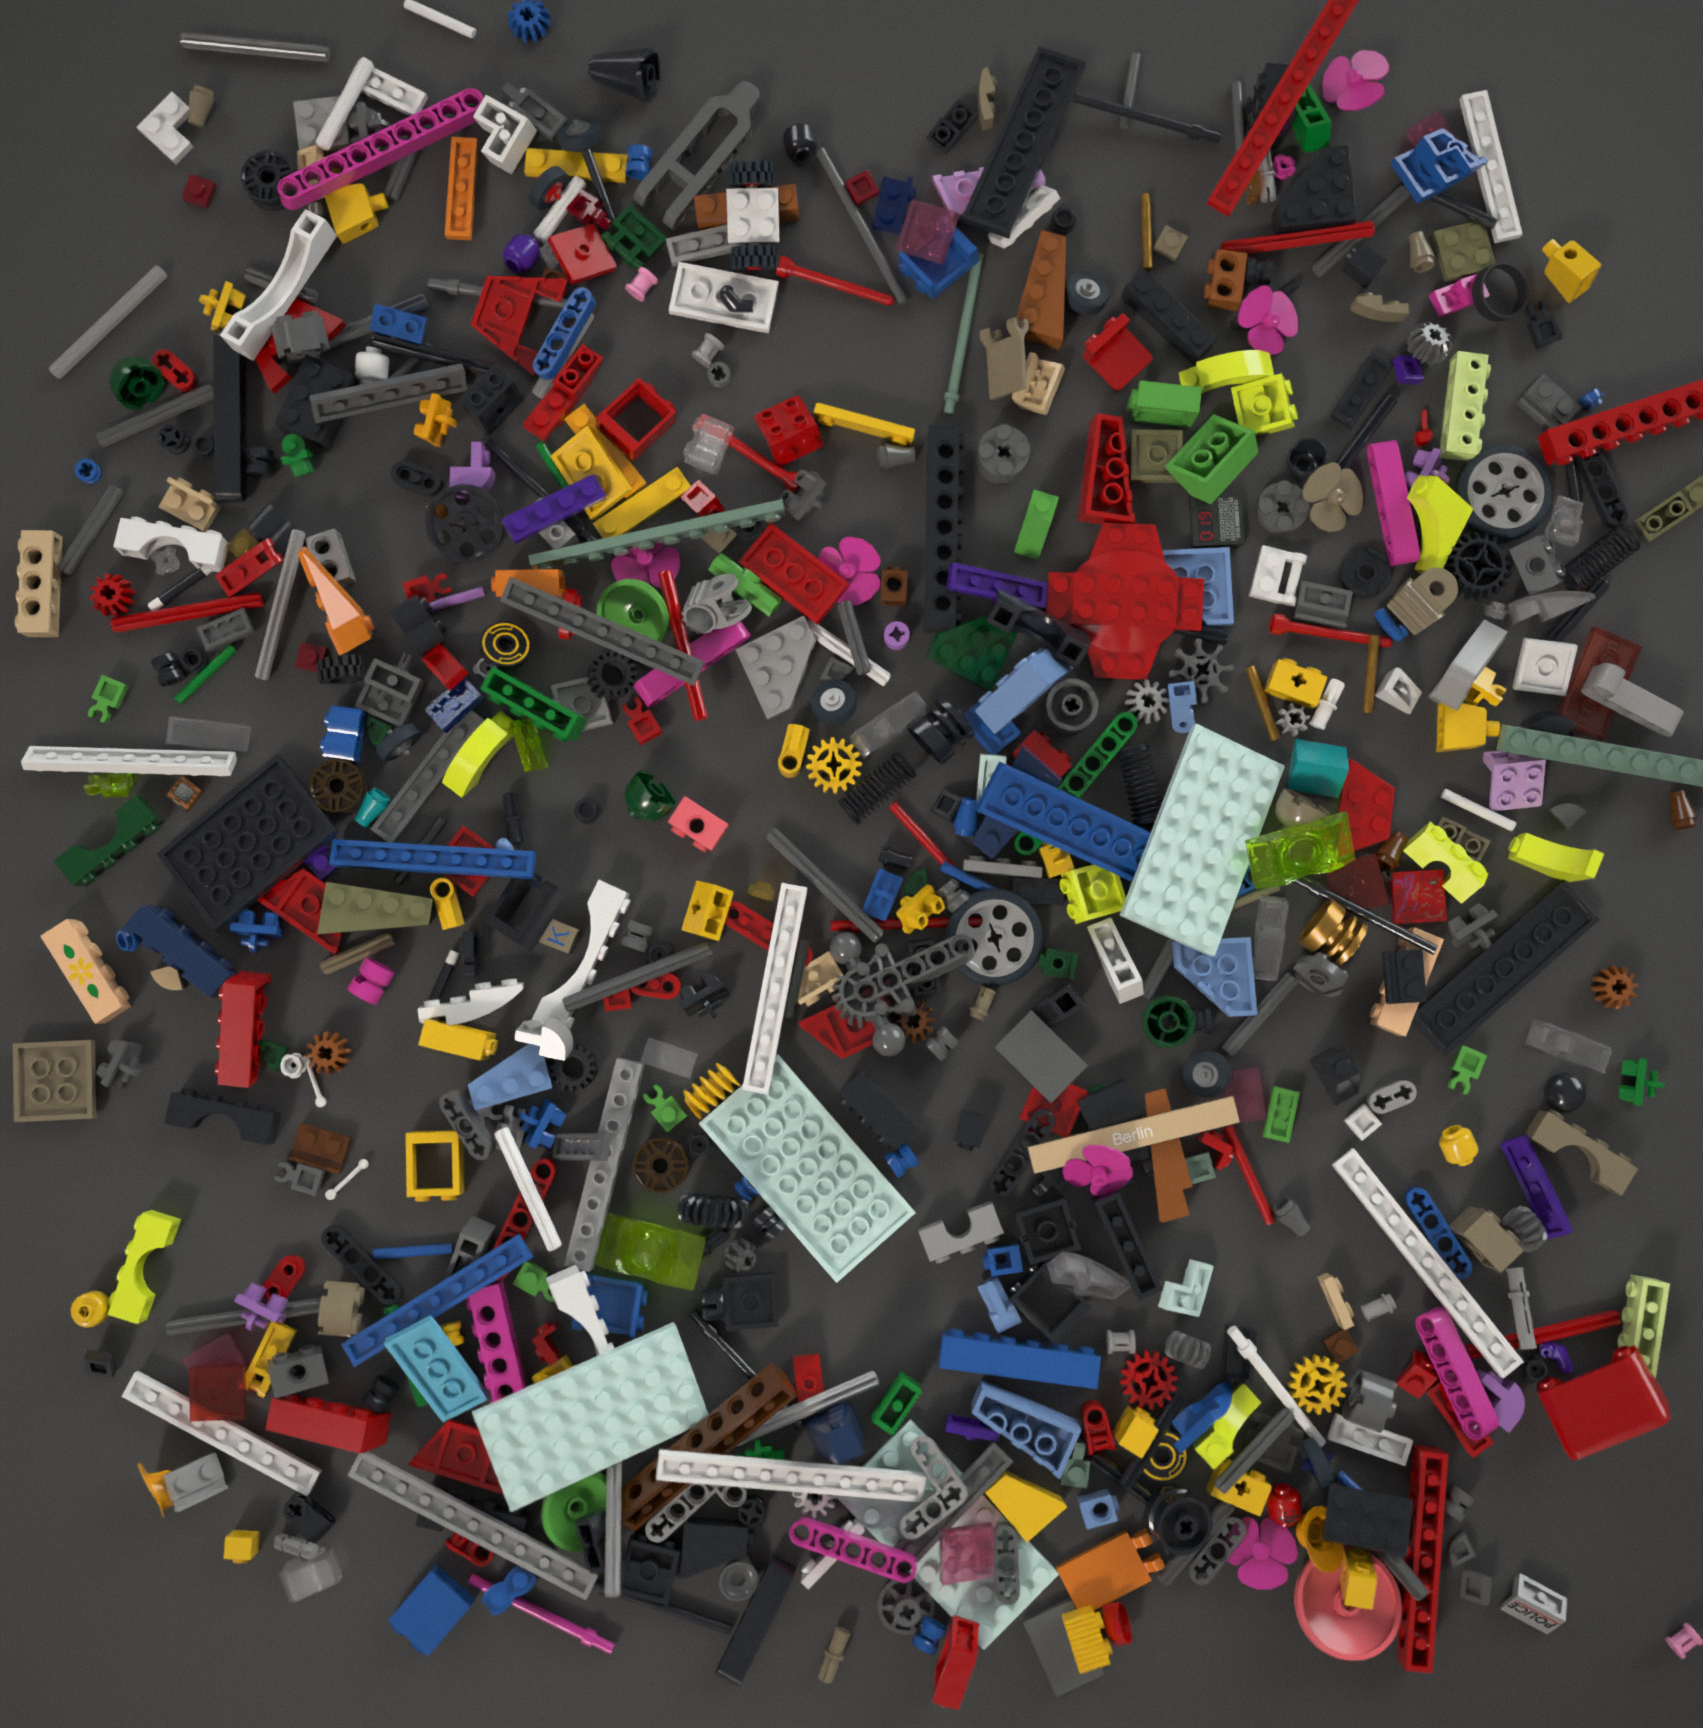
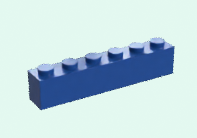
M948 1329V1332H942L938 1366L942 1369L1097 1389L1101 1356L1098 1352H1095V1348L1088 1346H1079V1350L1069 1349V1345L1064 1343H1057L1056 1345L1053 1343V1346L1042 1345V1341L1027 1339V1342L1024 1343L1017 1342L1016 1338L1012 1336L1002 1335L1000 1339L990 1338L988 1333L975 1332L974 1336L964 1335L963 1330Z

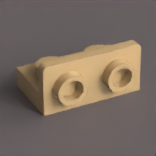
M168 477L166 482L170 484V487L159 508L206 533V530L209 529L221 506L214 502L215 496L202 489L199 493L191 489L193 485L180 477L177 481Z

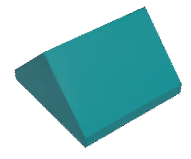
M1294 739L1287 790L1291 789L1303 793L1338 798L1349 771L1346 747Z

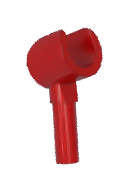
M1427 410L1421 411V431L1414 433V441L1417 447L1427 445L1432 438V431L1428 429Z

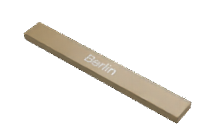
M1229 1096L1027 1148L1033 1172L1039 1173L1063 1167L1070 1159L1077 1158L1087 1161L1082 1155V1150L1087 1145H1105L1123 1152L1239 1123L1240 1121L1234 1098Z

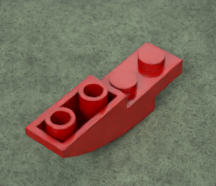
M582 344L555 377L552 388L524 421L523 427L545 442L557 426L559 428L565 422L564 418L571 414L592 382L604 357Z

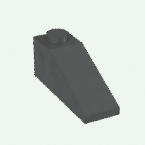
M473 1215L460 1232L445 1279L486 1255L496 1225Z

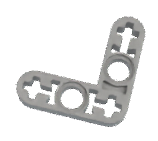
M928 1436L915 1438L911 1444V1452L937 1492L901 1520L900 1531L907 1539L921 1537L964 1504L968 1497V1490L935 1441ZM920 1441L922 1443H929L930 1446L927 1450L931 1456H934L935 1453L938 1455V1458L932 1460L928 1465L924 1463V1461L929 1460L925 1453L919 1454L917 1451L920 1448L918 1444ZM936 1463H942L946 1467L947 1473L942 1479L936 1478L932 1473V1468ZM951 1486L954 1489L960 1488L962 1492L959 1494V1497L961 1499L959 1501L956 1498L950 1500L947 1504L951 1508L947 1510L945 1502L938 1496L942 1494L943 1499L948 1497L952 1493L950 1490ZM931 1502H936L941 1507V1514L937 1518H932L927 1513V1506ZM921 1510L923 1518L929 1522V1525L926 1527L924 1521L916 1527L917 1534L914 1531L908 1532L906 1528L909 1526V1523L907 1521L909 1519L912 1522L918 1520L921 1516L917 1512Z

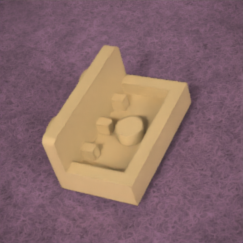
M1030 352L1027 360H1025L1027 389L1012 393V399L1022 410L1047 415L1065 367L1060 363L1041 360L1036 353Z
M829 951L804 967L798 997L800 1005L806 1003L807 1007L821 999L818 994L826 989L831 993L834 991L832 989L833 985L841 984L836 975L843 977L844 975Z

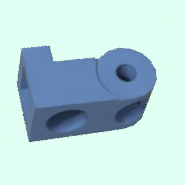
M1194 681L1168 684L1172 727L1178 733H1187L1190 731L1191 726L1195 724L1193 708L1191 706L1197 704Z

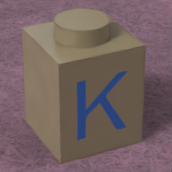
M552 919L539 942L567 954H572L581 930Z

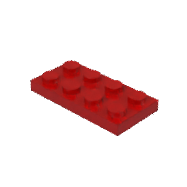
M772 523L769 524L738 561L743 568L753 572L761 579L762 583L817 626L850 587L846 580Z

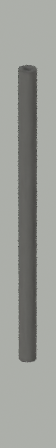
M825 148L819 149L816 153L895 298L899 305L907 303L908 298L829 155Z

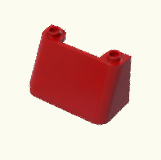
M1636 1345L1617 1348L1613 1352L1614 1355L1611 1358V1363L1562 1383L1560 1379L1547 1377L1536 1386V1392L1570 1460L1581 1459L1659 1428L1670 1420L1669 1401Z

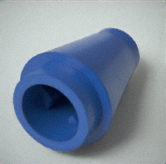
M962 797V802L953 824L955 834L969 837L975 836L976 831L979 829L978 811L975 809L977 805L976 798Z

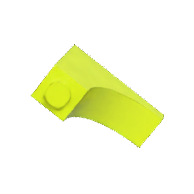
M1418 475L1407 499L1414 506L1421 524L1422 543L1420 558L1414 570L1422 574L1431 568L1443 569L1448 555L1452 552V546H1455L1473 508L1438 476Z
M1529 833L1515 836L1508 848L1511 851L1508 859L1559 881L1565 880L1567 883L1595 878L1604 853L1595 849L1572 848L1541 839Z
M1240 1382L1232 1389V1401L1226 1414L1191 1445L1215 1469L1233 1452L1232 1444L1238 1430L1262 1402L1245 1384Z

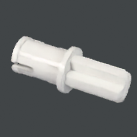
M1337 679L1330 680L1309 723L1311 726L1325 730L1333 710H1337V701L1345 687L1343 682Z

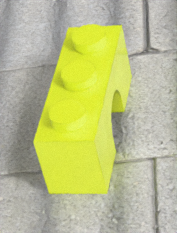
M1431 821L1408 840L1403 850L1422 868L1432 861L1446 863L1451 872L1446 876L1442 887L1461 904L1485 884L1488 876L1486 869L1481 863L1473 861L1461 845L1451 841L1447 837L1446 832L1441 827L1435 826Z

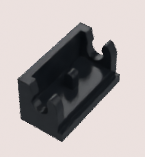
M1225 1324L1221 1378L1230 1383L1239 1381L1245 1385H1253L1254 1366L1237 1350V1344L1227 1331L1230 1327L1236 1326L1246 1339L1251 1340L1255 1347L1257 1331L1252 1327Z

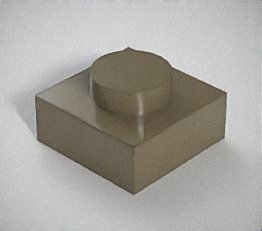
M1165 225L1152 251L1175 262L1188 236Z
M730 528V531L717 534L715 531L705 533L702 540L721 554L738 536Z

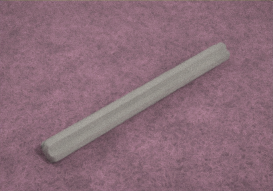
M158 265L154 266L49 367L50 372L55 377L61 379L167 278V274Z
M296 529L291 531L255 677L262 680H268L270 677L300 559L298 551L303 547L305 532Z
M871 1371L778 1411L738 1446L877 1387L879 1379L876 1373Z
M622 1461L607 1467L606 1597H618L620 1595Z

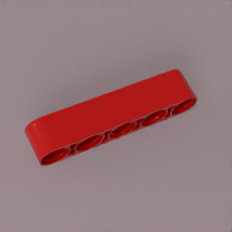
M543 1158L535 1162L529 1172L543 1204L558 1174V1165L551 1158ZM541 1164H547L550 1167L551 1174L549 1177L540 1175L539 1166ZM521 1191L493 1250L505 1243L506 1236L515 1237L520 1234L524 1242L528 1238L535 1222ZM518 1212H524L527 1215L528 1223L526 1225H520L517 1222L516 1215ZM509 1271L508 1273H506L505 1275L501 1276L496 1280H501L505 1278L508 1274H510L511 1271Z

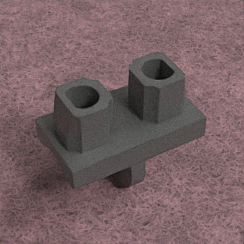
M364 102L356 103L357 111L348 114L351 128L359 130V135L350 139L351 145L390 126L388 121L382 119L381 113L367 108Z
M801 469L794 480L800 486L796 493L787 489L780 497L785 508L798 521L805 512L810 513L814 507L820 510L824 507V504L819 500L824 495L822 490L827 483L813 470L809 473Z
M1478 903L1467 912L1473 920L1468 926L1460 916L1448 922L1447 928L1453 936L1451 943L1455 948L1469 941V945L1472 948L1480 945L1482 948L1487 949L1491 946L1489 938L1495 935V932L1488 928L1496 923L1494 919L1498 915L1494 910L1488 912L1485 907Z
M112 1040L108 1047V1053L114 1056L110 1063L103 1062L100 1064L96 1072L102 1078L100 1084L106 1087L124 1089L132 1075L140 1077L143 1071L136 1066L140 1060L138 1057L143 1046L128 1041Z

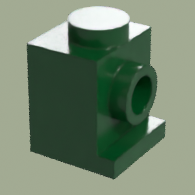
M1046 948L1045 952L1039 955L1037 968H1041L1040 974L1074 980L1078 954ZM1056 958L1062 961V966L1059 969L1053 966V961Z

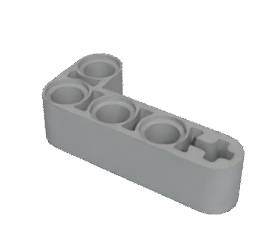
M1483 620L1449 666L1433 699L1457 711L1475 680L1501 646L1508 631Z
M1602 663L1591 669L1581 689L1584 695L1660 735L1668 737L1673 735L1684 714L1683 710L1623 679L1626 672L1614 664Z
M692 1483L648 1520L645 1529L646 1535L653 1542H662L715 1492L727 1505L738 1507L744 1503L748 1488L739 1487L742 1490V1494L734 1497L728 1492V1489L732 1486ZM693 1485H701L705 1492L702 1495H695L691 1491V1487ZM674 1503H680L684 1506L685 1511L680 1514L675 1513L671 1506ZM666 1516L668 1520L665 1521L663 1529L658 1528L655 1530L653 1528L654 1525L662 1523Z

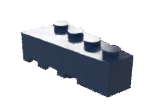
M1022 744L1011 767L1057 787L1062 781V777ZM986 815L972 842L993 859L1018 830Z
M142 905L122 930L129 935L131 933L139 935L143 938L140 944L145 948L151 949L158 954L162 953L163 962L175 970H180L181 968L184 971L181 974L182 977L209 998H218L223 982L237 974L233 970L234 964L223 956L221 958L213 952L215 948L210 943L194 936L196 933L194 929L186 923L181 925L174 919L176 914L166 906Z
M850 1400L830 1406V1409L803 1420L814 1450L818 1451L821 1455L824 1454L826 1458L829 1457L834 1463L840 1464L863 1454V1429Z

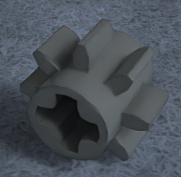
M743 1238L731 1241L725 1249V1255L728 1257L725 1264L732 1270L735 1269L738 1273L742 1270H749L756 1262L757 1256L753 1253L756 1250V1246Z

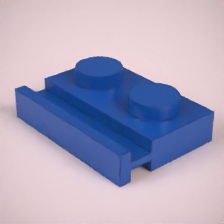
M977 702L963 715L974 730L976 740L988 754L996 755L1016 739L1021 732L1013 722H1010L1005 728L994 734L975 712L981 705L980 702Z

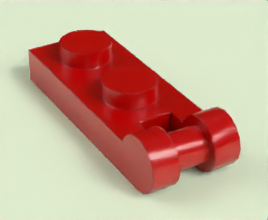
M270 538L260 542L214 575L228 597L235 596L271 569L284 562L281 554H277L273 548L274 543ZM263 552L265 553V555H266L267 558L269 559V560H267L266 562L263 560V558H262L261 555H260V554H262Z

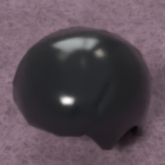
M1302 438L1289 450L1286 461L1287 468L1292 475L1306 480L1318 467L1327 463L1328 450L1322 442L1315 438Z
M1563 1072L1551 1076L1544 1087V1095L1549 1106L1554 1110L1571 1112L1578 1109L1584 1103L1586 1088L1579 1077L1569 1072Z

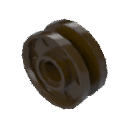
M338 758L327 760L318 765L311 775L309 789L312 799L320 808L337 815H346L360 809L367 791H369V783L363 770L349 761ZM343 781V790L336 793L335 785L337 782Z
M667 1137L654 1138L644 1143L636 1152L633 1160V1174L638 1184L645 1190L656 1194L668 1193L678 1188L687 1178L690 1169L689 1156L685 1148L676 1140ZM658 1158H663L667 1161L668 1168L666 1172L661 1173L656 1170L655 1162Z

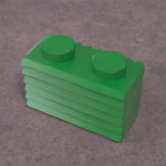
M900 1371L871 1414V1421L890 1435H894L895 1430H898V1426L901 1425V1421H904V1417L907 1416V1412H910V1408L913 1407V1403H916L915 1399H918L919 1394H922L920 1383Z

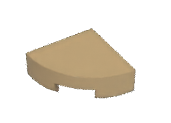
M168 966L151 971L152 977L160 986L169 990L185 989L180 970H175Z

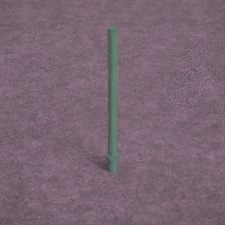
M979 252V262L970 270L948 392L944 394L946 403L943 414L946 416L954 415L956 402H959V383L983 261V254Z

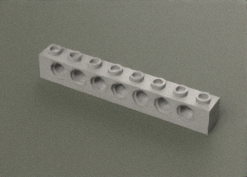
M624 1058L616 1059L598 1133L611 1134L608 1161H590L564 1266L572 1267L576 1265L578 1269L588 1272L594 1268L645 1067L644 1063Z

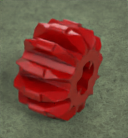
M105 573L104 580L100 577L96 578L97 586H89L90 590L95 592L89 596V599L95 602L93 608L101 611L104 616L108 617L112 614L114 617H120L121 611L129 613L128 604H135V601L130 599L131 596L136 594L135 590L130 588L132 583L127 579L124 580L120 574H115L113 577L110 573Z

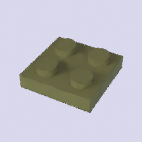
M1474 221L1437 230L1432 234L1444 282L1478 274L1482 269L1495 264L1486 227L1479 222Z
M1131 429L1130 482L1179 483L1166 469V465L1182 448V430Z

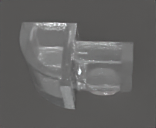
M1559 495L1554 501L1550 522L1545 526V537L1550 538L1553 542L1569 547L1575 546L1579 541L1583 520L1580 519L1583 503Z

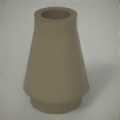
M193 86V90L189 94L188 122L190 124L204 127L205 120L215 102L213 91L201 86Z
M1419 231L1409 236L1410 266L1417 273L1426 272L1434 267L1436 256L1423 232Z

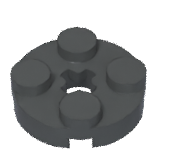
M1286 480L1273 483L1265 488L1257 500V517L1261 525L1273 533H1290L1298 529L1306 520L1308 510L1310 509V502L1305 501L1303 498V490ZM1277 503H1286L1288 505V513L1284 511L1279 513L1277 511L1279 507Z
M1316 952L1314 956H1301L1293 969H1296L1294 976L1302 986L1314 993L1317 990L1324 991V996L1327 997L1340 995L1348 979L1347 972L1339 969L1330 962L1327 955Z

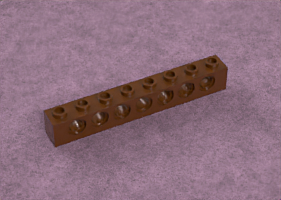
M771 1362L667 1450L727 1455L797 1396L786 1373ZM658 1457L621 1487V1524L634 1532L692 1484L656 1480Z

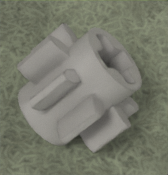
M1291 703L1288 705V712L1285 709L1278 711L1282 717L1276 724H1281L1283 728L1282 734L1291 731L1294 737L1298 735V728L1302 731L1307 730L1304 722L1310 716H1305L1303 712L1304 706L1294 709V705ZM1292 715L1296 717L1295 724L1293 725L1290 724V717Z

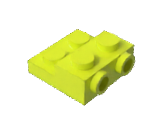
M1282 373L1231 388L1238 425L1253 430L1255 435L1266 432L1271 434L1295 427L1294 420L1298 419L1295 404L1290 405L1289 395H1293L1290 379L1285 380Z
M1094 864L1061 874L1060 889L1064 894H1067L1070 903L1067 906V913L1071 919L1075 920V924L1122 910L1126 896L1120 876Z

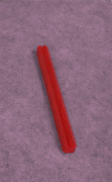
M1372 221L1224 241L1221 243V250L1251 254L1372 237L1375 227Z
M670 570L662 571L658 574L667 606L676 649L693 656L685 623L682 621L683 615L681 614L682 610L673 574ZM697 679L695 686L685 682L693 719L695 721L707 719L708 716L699 679Z
M259 592L115 617L110 620L112 631L116 633L230 613L241 608L253 609L263 607L264 598Z
M1610 1310L1534 1328L1536 1344H1541L1620 1325L1621 1318L1618 1311ZM1517 1333L1504 1336L1514 1350L1519 1349ZM1473 1343L1465 1346L1470 1359L1483 1357Z

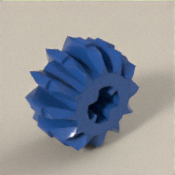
M520 0V4L512 2L513 10L508 11L507 16L509 19L508 26L513 31L514 37L517 40L523 38L526 44L530 38H533V41L536 43L538 36L546 38L545 30L550 29L551 24L549 21L550 14L545 9L544 3L542 1L536 3L535 0H529L528 2Z

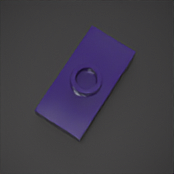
M951 1414L946 1415V1432L963 1435V1438L972 1441L981 1438L998 1442L999 1433L982 1420Z

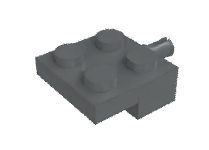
M403 652L398 666L389 665L374 658L363 680L365 685L355 707L398 727L406 725L425 685L423 680L411 675L407 671L414 657Z

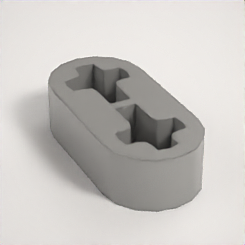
M1399 1080L1375 1089L1366 1098L1367 1107L1374 1113L1383 1114L1407 1105L1416 1098V1087L1410 1081ZM1401 1085L1403 1088L1409 1089V1092L1406 1093L1407 1098L1403 1096L1394 1097L1393 1094L1401 1091ZM1377 1095L1381 1098H1389V1100L1382 1103V1108L1374 1106L1373 1102L1377 1100Z

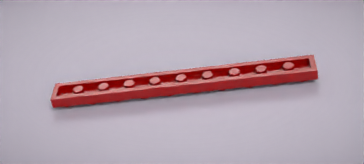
M1328 0L1209 197L1207 205L1227 217L1230 216L1359 0Z

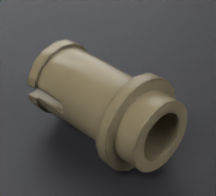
M981 986L973 1007L969 1008L971 1010L970 1016L984 1021L985 1017L989 1016L987 1012L996 992Z

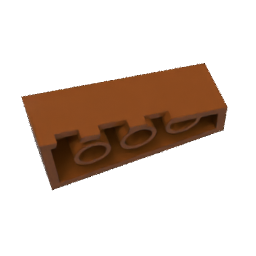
M1041 230L1016 318L1017 324L1020 320L1028 319L1029 328L1024 336V340L1060 350L1064 329L1066 237Z

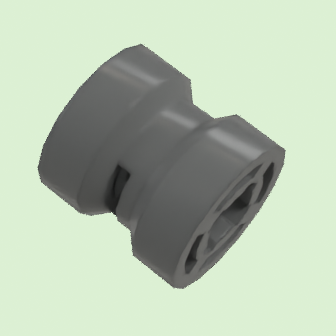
M952 878L935 893L947 903V908L951 913L966 902L970 896L967 891L959 887V882L956 878Z
M629 920L627 925L628 933L623 937L621 945L645 953L648 946L646 941L652 935L654 928ZM632 932L643 935L644 937L641 938L632 934Z
M943 1025L937 1029L936 1035L933 1038H928L924 1042L941 1062L947 1057V1052L950 1049H955L960 1044Z
M1452 1483L1448 1489L1449 1494L1445 1498L1444 1511L1462 1522L1465 1517V1510L1467 1507L1472 1506L1476 1499Z

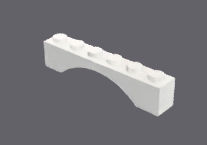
M306 209L303 211L291 229L285 256L272 282L252 304L242 311L235 313L220 334L233 350L251 360L256 358L272 334L271 325L276 321V317L284 316L337 237L326 219Z
M598 879L587 903L590 912L591 933L585 957L575 974L563 986L541 999L532 1020L539 1021L544 1025L551 1016L562 1021L569 1030L571 1029L575 1018L571 1017L574 1011L567 1012L562 999L584 990L587 984L591 985L597 974V970H594L598 960L603 961L609 948L605 945L609 937L613 938L620 924L617 923L620 913L625 914L630 905L629 893Z
M576 1265L546 1277L559 1310L571 1315L585 1327L593 1340L597 1356L614 1349L612 1342L607 1344L604 1335L608 1334V1330L603 1318L600 1320L597 1318L595 1311L599 1310V1306L595 1296H589L586 1287L590 1286L585 1271L580 1272Z

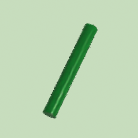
M545 442L538 443L536 448L560 488L563 489L569 486L552 460V454Z
M229 644L178 692L174 699L180 704L184 703L237 650Z

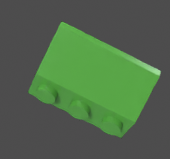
M1213 414L1167 463L1166 469L1191 496L1212 504L1259 453L1255 433L1251 429Z

